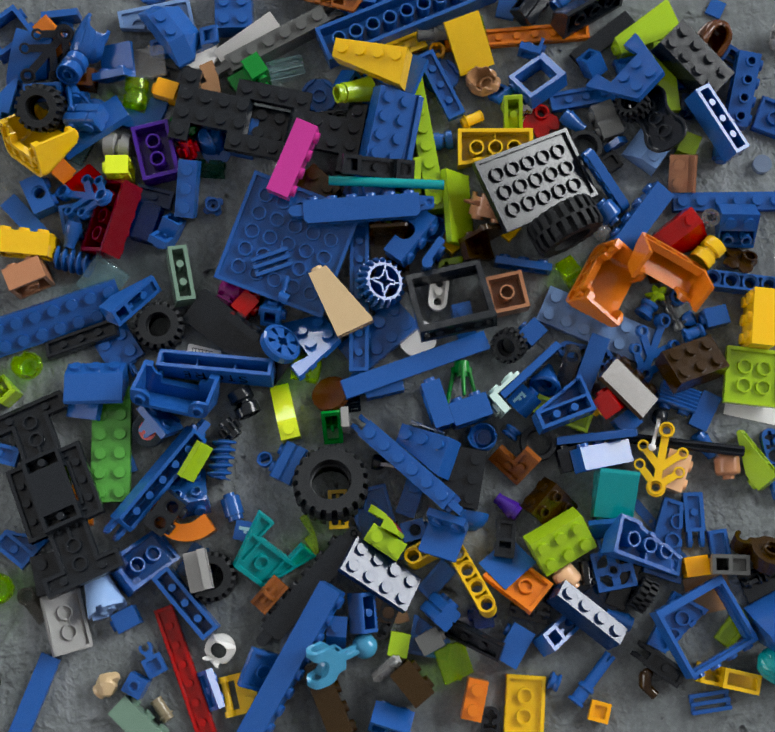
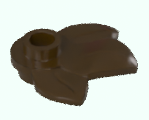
M726 247L725 253L729 256L723 261L726 267L739 269L741 273L753 271V267L758 262V256L755 252L750 250L743 252L738 248Z

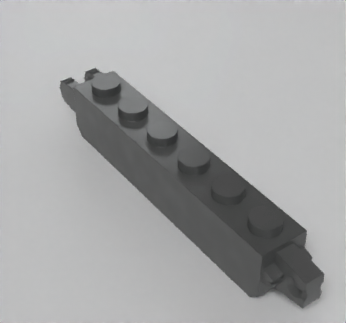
M320 5L225 55V60L221 62L222 64L215 68L219 79L228 75L230 77L243 69L241 60L256 51L263 62L267 64L316 38V27L341 18V13L337 12L328 17L327 15L336 9Z

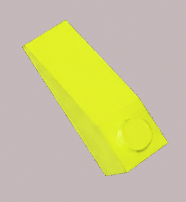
M285 383L270 387L281 441L286 443L287 440L302 439L289 384Z

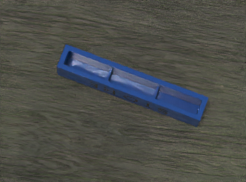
M160 349L156 361L157 370H163V377L199 381L202 378L206 381L211 373L221 375L220 383L273 387L276 376L275 362L270 358Z

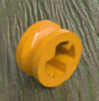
M440 42L432 43L429 50L440 49V53H436V56L442 60L445 56V46Z

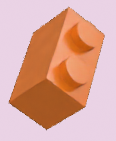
M471 676L467 677L460 712L461 719L481 723L489 686L488 680Z

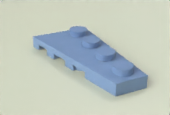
M173 0L117 11L122 32H150L138 14L152 6H179L194 24L190 0Z

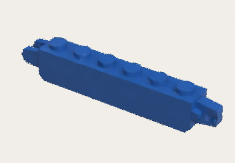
M404 190L401 194H395V191L384 192V195H376V193L371 192L365 193V196L358 197L357 194H347L344 198H338L337 195L326 196V199L307 197V200H303V205H293L289 207L288 212L290 218L304 219L308 226L416 219L422 211L434 209V197L419 195V192H414V190Z
M360 414L359 420L366 424L361 430L354 423L350 426L358 433V436L444 511L450 514L453 510L462 517L466 510L458 504L461 501L460 497L376 424Z
M201 418L196 425L193 423L182 430L111 514L110 517L112 519L103 529L105 534H109L117 524L121 525L112 537V540L116 542L127 531L131 532L135 529L179 476L177 473L196 440L206 444L205 432L211 425L209 422Z

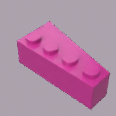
M296 118L266 187L268 193L287 201L295 196L298 189L296 185L299 179L303 178L306 170L304 168L307 162L310 161L313 149L321 135L318 126Z

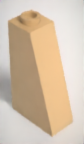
M318 265L311 269L312 272L308 274L338 339L374 323L371 315L326 265L323 267Z

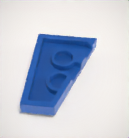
M672 590L666 604L681 596V594ZM691 601L666 615L664 619L678 642L682 635L689 628H692L697 623L696 621L709 610ZM655 625L646 644L666 654L669 648Z

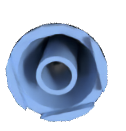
M109 574L84 585L89 620L91 618L93 621L109 618L113 615V611L117 609L121 611L127 607L125 598Z

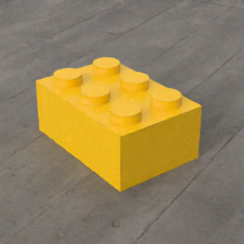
M0 225V256L25 259L31 255H38L43 261L53 262L55 250L60 245V239L55 237V234L49 233V230L38 229L37 232H34L25 227H19L18 230H14L10 226Z
M755 286L741 299L743 315L740 316L739 324L742 326V333L739 334L738 344L741 347L769 350L775 346V289Z

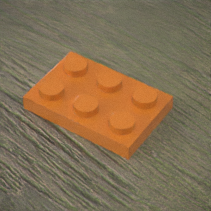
M532 567L506 590L487 571L482 576L485 582L529 615L553 586L551 581Z

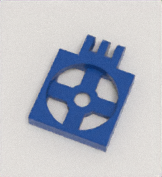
M600 538L596 539L598 552L590 554L589 557L598 594L638 586L632 563L619 564L615 558L606 555L608 565L597 569L599 559L605 556V554L600 553L602 548ZM615 566L617 568V573L612 574L610 572V567ZM630 571L628 581L625 584H621L620 574ZM607 575L611 577L613 586L608 587L600 581V577Z

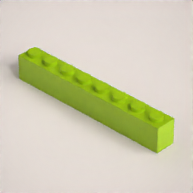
M422 77L415 95H420L424 98L415 152L416 157H421V179L441 180ZM422 189L424 196L434 197V209L427 211L432 215L444 214L442 190Z

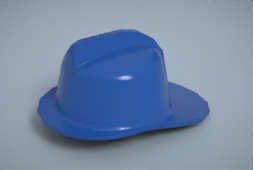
M204 128L198 130L195 140H197L204 159L216 166L225 164L230 159L231 154L228 151H224L226 140L224 132Z

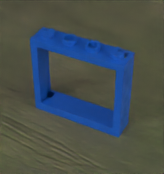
M722 575L707 580L649 613L685 679L697 680L704 677L705 671L709 669L713 671L721 667L720 662L736 658L738 656L737 652L741 650L745 652L751 649L753 643L759 640ZM715 589L743 639L692 668L664 617L708 591Z

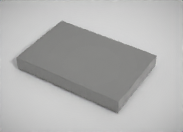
M80 588L52 600H49L47 596L39 598L53 658L93 647Z

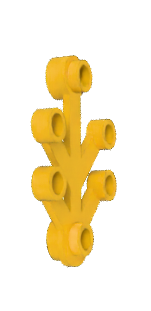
M663 422L659 426L658 431L661 441L657 457L653 451L648 449L649 442L647 440H640L637 444L638 450L645 454L655 469L653 477L645 467L646 463L643 459L638 458L634 461L633 466L635 470L640 471L647 481L646 491L652 497L662 496L665 493L666 485L685 476V469L678 466L674 468L673 473L662 478L665 469L679 460L687 459L689 451L681 447L677 450V453L665 460L669 438L675 432V427L670 422ZM668 428L670 433L664 434L663 429ZM645 443L647 448L641 449L639 445ZM680 451H685V452H686V456H685V457H681V456L679 455V452H680ZM639 461L642 462L643 467L638 468L636 466V463ZM679 469L683 472V475L677 476L675 471ZM654 484L659 486L658 491L652 489Z

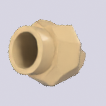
M118 672L100 674L96 684L93 686L94 694L100 699L111 697L118 690L120 674Z

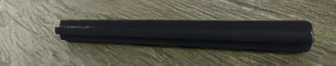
M638 434L634 437H626V439L628 438L629 444H638L643 439L651 444L653 436ZM657 436L656 438V447L660 446V436ZM669 438L667 447L672 449L684 447L688 451L743 457L745 454L744 446Z

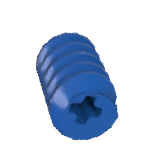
M58 245L53 257L54 268L56 270L62 269L64 272L69 271L71 274L76 273L79 276L84 275V277L88 278L96 267V255L91 260L90 253L83 257V252L80 251L76 256L75 249L69 254L67 247L61 252V246Z
M226 439L212 441V445L217 448L212 450V453L215 455L209 457L214 463L208 464V468L213 470L207 472L208 476L214 479L231 481L226 478V475L232 474L227 468L233 467V464L228 462V460L235 458L230 455V452L236 451V449L231 447L232 444H237L236 441Z

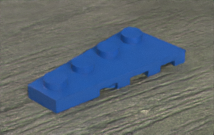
M663 497L653 532L659 540L667 543L681 555L684 503ZM646 567L642 568L641 572L681 584L680 574L679 576H673Z

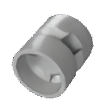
M111 132L105 136L102 141L103 155H128L131 159L134 151L132 134L122 133L118 136L117 133Z

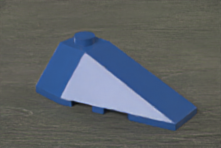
M623 513L618 515L604 534L600 552L618 560L673 576H679L683 559L667 543L659 540L653 531L646 529L640 520Z

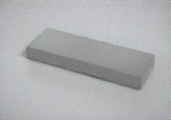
M348 406L341 407L342 432L344 434H351Z

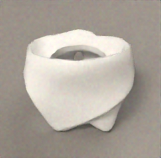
M225 633L212 634L205 644L206 656L202 657V659L210 661L216 668H218L219 664L228 663L236 652L233 638ZM214 643H219L225 647L227 652L224 657L217 658L212 654L211 648Z

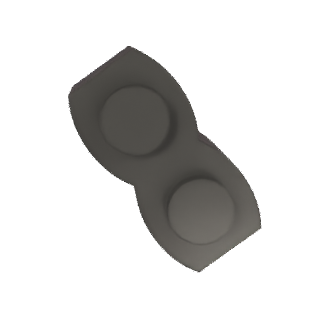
M611 99L590 106L587 113L588 121L594 125V133L601 139L602 144L613 140L617 136H623L625 132Z

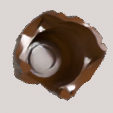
M720 19L707 22L697 32L719 57H722L729 47L733 35L730 25Z

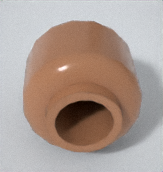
M718 454V456L714 457L715 474L722 476L723 480L735 479L734 475L741 472L739 456Z

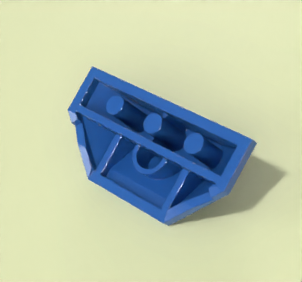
M152 6L138 14L179 69L195 61L200 32L179 6Z

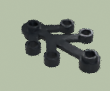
M60 24L55 30L35 28L31 31L33 39H55L50 44H28L23 42L19 45V50L22 54L42 52L29 68L21 70L20 78L24 83H33L36 79L35 73L49 58V77L52 80H58V77L54 78L51 76V72L56 71L58 67L56 49L60 44L62 45V62L70 51L69 42L73 39L74 31L67 24ZM62 30L68 32L66 37L61 36ZM35 31H39L41 33L39 38L34 37L33 34ZM27 45L28 51L23 52L21 47ZM25 72L31 73L29 79L24 77Z

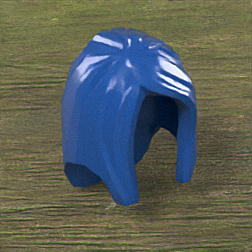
M88 13L76 29L70 49L71 51L81 52L86 56L89 64H95L101 60L104 46L111 32L107 30L106 33L102 34L95 31L90 25L92 14Z

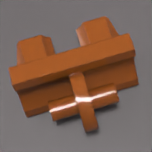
M274 574L250 602L266 615L289 587Z

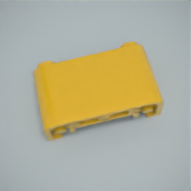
M38 104L34 106L37 118L43 119L48 111ZM15 114L0 120V131L10 156L40 178L48 175L78 143L79 134L71 126L65 127L64 132L54 129V132L42 133L26 129L24 127L25 124H20L18 121L20 117H16Z

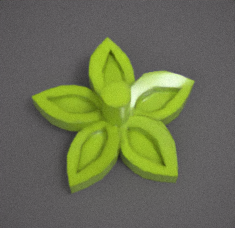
M653 285L652 292L645 293L644 295L651 298L650 300L653 302L657 300L663 301L665 300L664 294L667 291V287L658 288L656 285Z

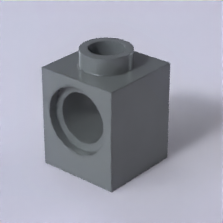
M436 626L414 637L424 657L446 645L443 640L447 639L442 629L439 628L437 630Z

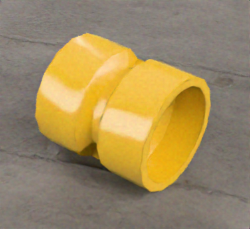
M707 235L700 243V246H697L690 253V258L700 263L708 271L716 262L715 259L720 258L726 252V247L715 236Z

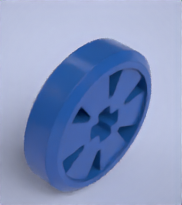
M272 324L267 326L261 333L260 345L265 354L275 362L289 364L299 356L301 352L299 340L287 327Z

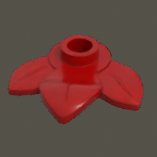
M540 104L533 109L531 114L525 117L523 128H533L536 138L549 134L550 129L558 130L560 123L557 116L551 114L550 109L546 105ZM542 112L544 116L540 117L538 113Z

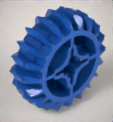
M377 257L366 261L360 267V271L356 274L359 278L355 282L359 284L356 290L361 291L359 297L364 296L365 298L363 303L370 302V307L376 306V309H387L390 306L393 307L402 299L401 296L405 293L403 288L406 285L402 283L405 277L400 276L402 270L396 269L398 264L392 265L391 260L386 261L385 257L380 259ZM372 270H376L374 277L370 278ZM387 289H391L389 296L385 297Z

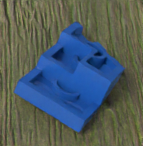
M16 28L9 56L6 85L14 79H19L23 83L20 78L21 70L29 68L42 53L30 52L22 54L19 50L21 43L50 44L54 39L42 38L41 40H35L32 38L30 31ZM34 33L33 35L35 38H39L41 34ZM23 45L21 50L23 52L28 51V46ZM49 58L35 73V80L48 79L50 70ZM25 72L24 77L29 79L31 73Z

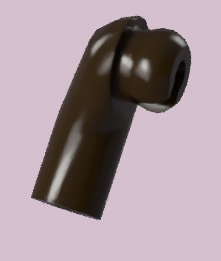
M644 668L639 674V687L651 699H654L659 692L651 685L653 672L648 668Z

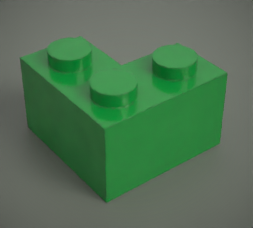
M257 51L241 60L243 69L227 78L229 86L235 95L239 78L272 85L269 69Z

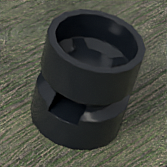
M250 385L238 388L227 395L231 406L236 407L234 412L239 421L252 417L261 411L257 400H253L254 394Z

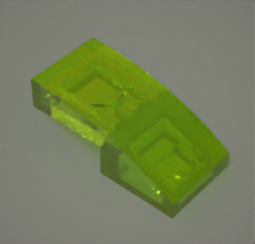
M569 255L556 263L555 267L567 287L571 290L581 272V267Z
M302 515L299 519L310 533L304 540L313 553L317 555L319 553V542L316 531L309 517Z

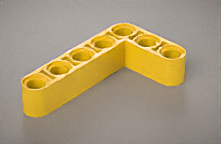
M420 542L406 549L404 553L407 565L413 570L420 569L438 559L437 557L419 552ZM462 544L460 553L463 556L457 559L455 563H451L479 613L485 618H491L497 612L495 599ZM413 555L419 556L416 561H410ZM466 569H471L473 571L472 574L468 576L463 575V572ZM475 586L482 587V590L478 593L472 591ZM485 603L492 604L489 610L482 609Z

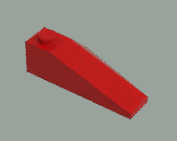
M692 207L683 209L651 236L677 251L685 253L699 246L706 238L707 233L702 219Z

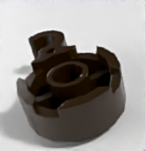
M737 530L731 540L730 548L735 553L750 555V560L754 563L752 567L760 573L768 576L775 573V538L761 536L743 540L740 538L741 531Z

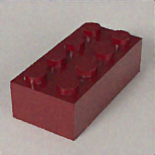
M125 179L107 180L105 188L112 192V200L108 205L103 207L97 206L93 210L80 250L90 253L92 256L96 255L98 259H120L124 252V245L129 236L130 227L135 218V212L143 188Z

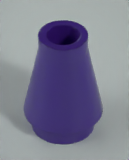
M501 493L493 501L508 519L515 520L523 510V507L520 506L521 503Z

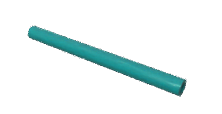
M329 176V185L444 190V180Z

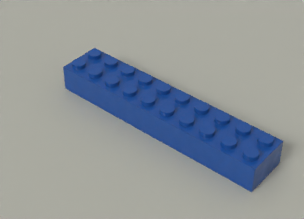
M383 0L316 27V39L329 68L332 69L341 65L332 57L335 38L386 44L417 30L431 29L443 24V22L493 4L497 0Z

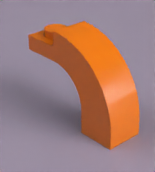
M203 514L187 524L175 522V529L170 535L166 534L165 536L181 542H196L211 536L218 530L208 515ZM158 517L160 521L157 524L160 527H165V519Z

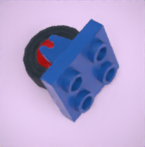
M139 406L136 410L140 413V416L133 423L132 433L139 445L151 448L161 444L166 437L180 433L184 427L181 425L179 418L170 412Z

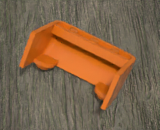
M642 232L627 264L631 276L635 278L646 273L674 289L677 294L676 297L684 303L686 301L689 302L692 310L697 312L715 288L706 269L697 261L645 232Z

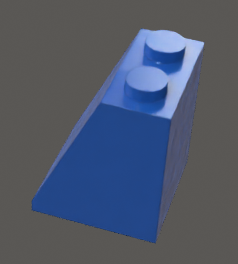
M775 591L747 605L743 610L759 642L775 652Z

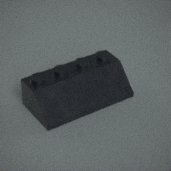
M571 0L566 6L557 8L552 13L550 25L562 39H565L621 7L623 0Z

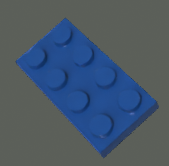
M397 302L393 307L382 308L372 317L374 323L369 325V370L418 330L416 321L400 302ZM349 337L338 346V349L348 360Z

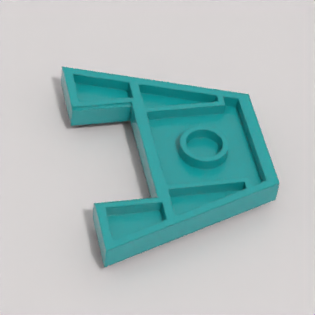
M258 510L234 559L233 566L263 588L274 574L281 578L316 557V554L302 542L288 556L262 537L275 523L270 517Z

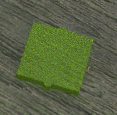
M458 642L447 643L445 647L434 651L444 685H448L456 680L461 681L463 677L474 672L466 646Z

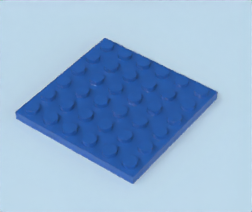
M254 170L214 278L278 301V294L283 287L285 276H289L290 280L285 293L289 294L290 298L285 305L322 318L325 309L308 273L312 272L311 269L318 265H322V267L326 265L338 277L358 223L308 226L304 219L290 218L289 207L303 205V200H307V197H318V199H326V197L298 187L295 196L287 201L267 192L266 187L271 176ZM287 246L293 266L256 277L250 258ZM284 252V253H281V254H278V255H275V256H272V257H269V258H266V259L257 261L256 264H260V263L266 262V261H268V260H271V259H274V258H277V257H280V256H283V255H286V254H285V252ZM285 259L259 268L258 270L260 272L287 263L288 260Z

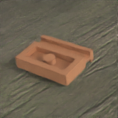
M670 154L668 190L670 192L696 193L698 154Z

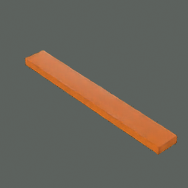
M550 24L485 29L490 49L519 47L521 41L539 45L541 37L545 38L544 44L579 42L590 38L589 25L565 39H562ZM444 40L445 53L452 52L449 41Z

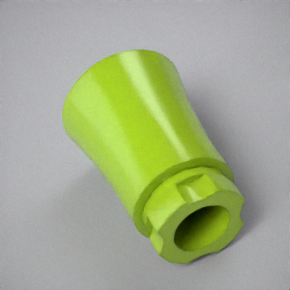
M370 76L341 82L333 87L332 94L336 103L370 102L375 83Z

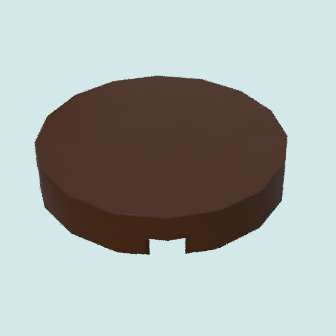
M336 376L327 377L315 386L312 392V400L320 411L340 410L347 403L348 400H346L340 384V380H343L342 378Z

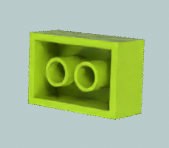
M574 507L523 536L538 568L546 577L597 547L583 516Z

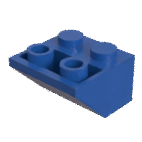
M717 204L714 220L715 237L725 247L754 248L760 220V213L756 205Z

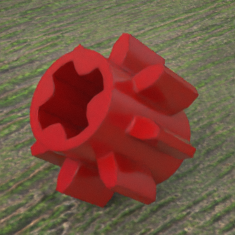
M188 138L187 143L178 142L179 146L176 149L179 158L184 157V159L192 160L198 156L197 152L200 149L197 140L192 141L191 138Z

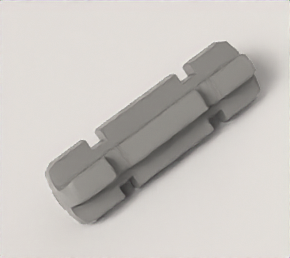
M392 655L371 674L373 681L381 682L402 663L400 656Z

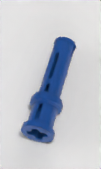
M605 651L584 681L578 682L579 686L568 698L582 709L585 700L594 693V686L616 658Z

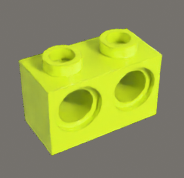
M105 155V162H102V171L107 179H125L135 184L136 167L128 155Z

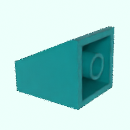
M609 468L595 470L590 518H596L595 520L617 518L620 513L634 517L640 472Z

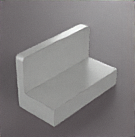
M200 548L193 552L184 553L183 560L190 593L215 588L207 549Z

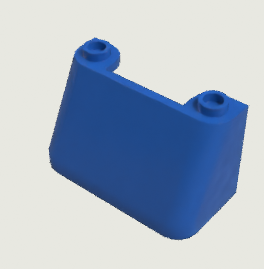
M145 359L130 388V399L135 405L194 418H205L219 399L221 375L211 373L208 380L205 381V379L201 378L199 385L163 378V370L157 371L153 366L154 361Z

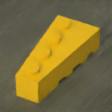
M335 38L332 57L338 64L357 72H362L367 76L405 91L413 56L408 47Z
M458 128L457 170L472 167L471 165L478 160L533 140V128Z

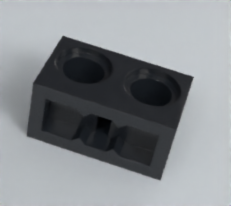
M169 489L142 523L160 537L166 534L170 535L176 527L174 525L178 518L182 519L188 512L186 507L189 503ZM171 501H175L178 504L177 511H172L169 508ZM158 517L165 519V527H160L157 524Z

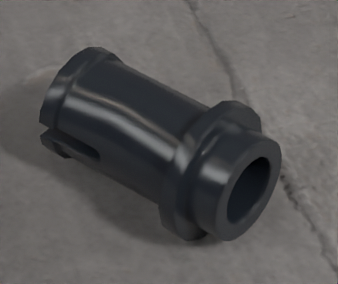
M591 561L578 562L581 574L579 582H581L582 586L594 585L593 581H595V578L592 576Z

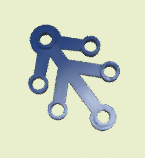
M89 174L84 175L81 183L84 185L85 192L72 191L65 184L57 188L55 195L61 201L67 202L71 199H80L64 210V214L68 218L72 219L77 214L80 219L86 220L90 216V211L97 206L103 207L111 202L113 194L109 189L105 188L107 180L102 175L97 176L95 179ZM93 183L97 186L98 189L96 193H94L93 191ZM92 201V202H91L90 204H88L87 206L82 207V206H84L85 204H87L88 202Z
M658 313L654 316L653 323L656 326V330L651 343L647 337L648 327L639 325L636 327L635 333L639 336L642 346L639 343L629 345V352L633 355L637 366L636 369L642 373L646 371L644 379L647 382L651 381L653 374L659 371L656 365H652L653 359L658 357L662 351L672 348L673 342L675 346L680 345L678 340H669L667 344L658 348L664 329L671 323V318L666 313ZM641 328H643V334L640 333ZM642 347L646 355L644 362L640 355Z

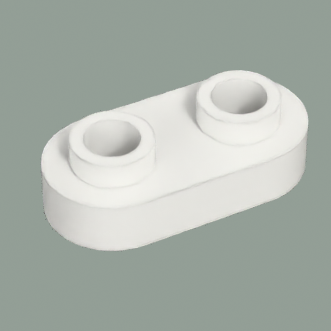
M449 280L443 281L442 287H438L436 283L430 284L428 306L431 310L440 312L445 309L448 299ZM439 300L441 304L435 305L434 301Z

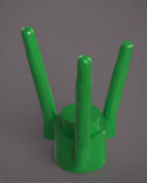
M467 360L455 361L454 367H451V376L446 395L448 404L455 375L457 378H461L463 396L466 395L465 378L469 377L472 392L476 391L472 367H469V361Z

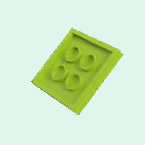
M727 345L725 347V359L730 366L724 373L722 403L775 409V350Z

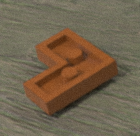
M501 445L488 460L515 485H518L542 459L528 446L515 457L506 447Z

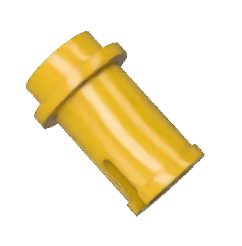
M478 110L470 115H463L459 121L462 128H470V126L484 121V115L481 110Z

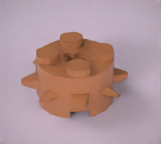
M473 191L471 199H464V202L470 204L468 214H472L471 218L483 220V217L490 218V222L499 224L485 193L477 196L478 192Z

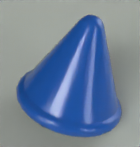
M547 364L529 381V387L532 386L539 394L547 397L554 396L561 390V384L551 364Z

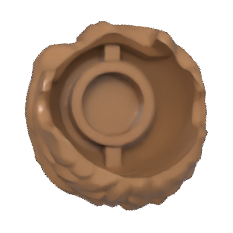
M475 66L466 74V86L472 94L479 97H485L497 92L501 85V80L497 77L496 72L488 68V66Z

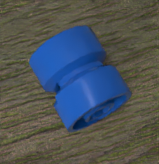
M69 51L56 69L58 79L66 85H76L89 66L88 59L79 51Z

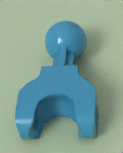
M367 633L357 635L352 645L344 649L336 644L329 646L322 641L306 648V657L312 662L318 663V665L307 674V685L315 690L332 685L338 675L346 670V660L355 656L360 659H369L376 653V639Z

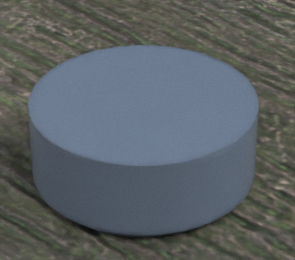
M758 155L752 161L751 166L755 173L762 175L771 169L772 161L766 155Z

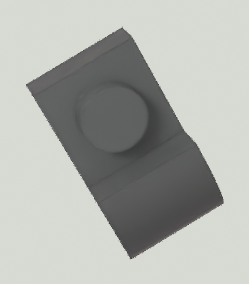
M710 554V574L751 575L750 555Z

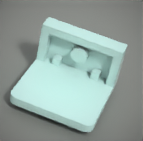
M518 371L514 374L510 372L501 381V386L496 384L489 390L487 396L495 417L499 416L501 419L510 410L509 405L499 396V393L520 374Z

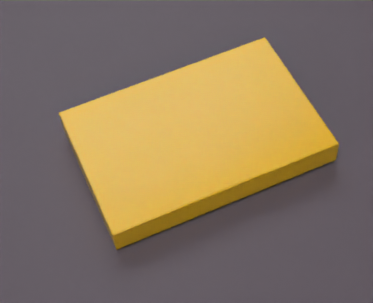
M479 10L443 22L460 77L466 75L475 66L489 67L495 64Z
M506 673L503 732H544L546 676Z

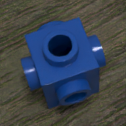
M266 298L263 305L259 307L260 325H280L283 320H286L287 309H285V304Z

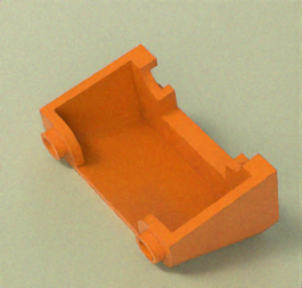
M619 238L601 243L590 253L566 298V302L571 307L609 327H617L623 321V313L618 309L632 283L644 280L646 273L635 278L631 276L627 264L633 251Z

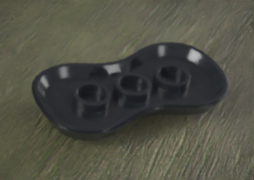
M656 85L647 94L651 101V108H648L650 112L648 114L644 113L646 116L644 119L640 117L639 122L636 120L634 122L642 128L647 148L653 152L662 153L673 149L682 142L687 133V123L681 116L675 114L669 108L665 90L661 86ZM630 102L626 109L635 107L638 102Z

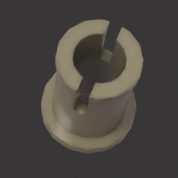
M161 696L150 703L159 715V721L166 723L174 717L172 714L174 711H170Z

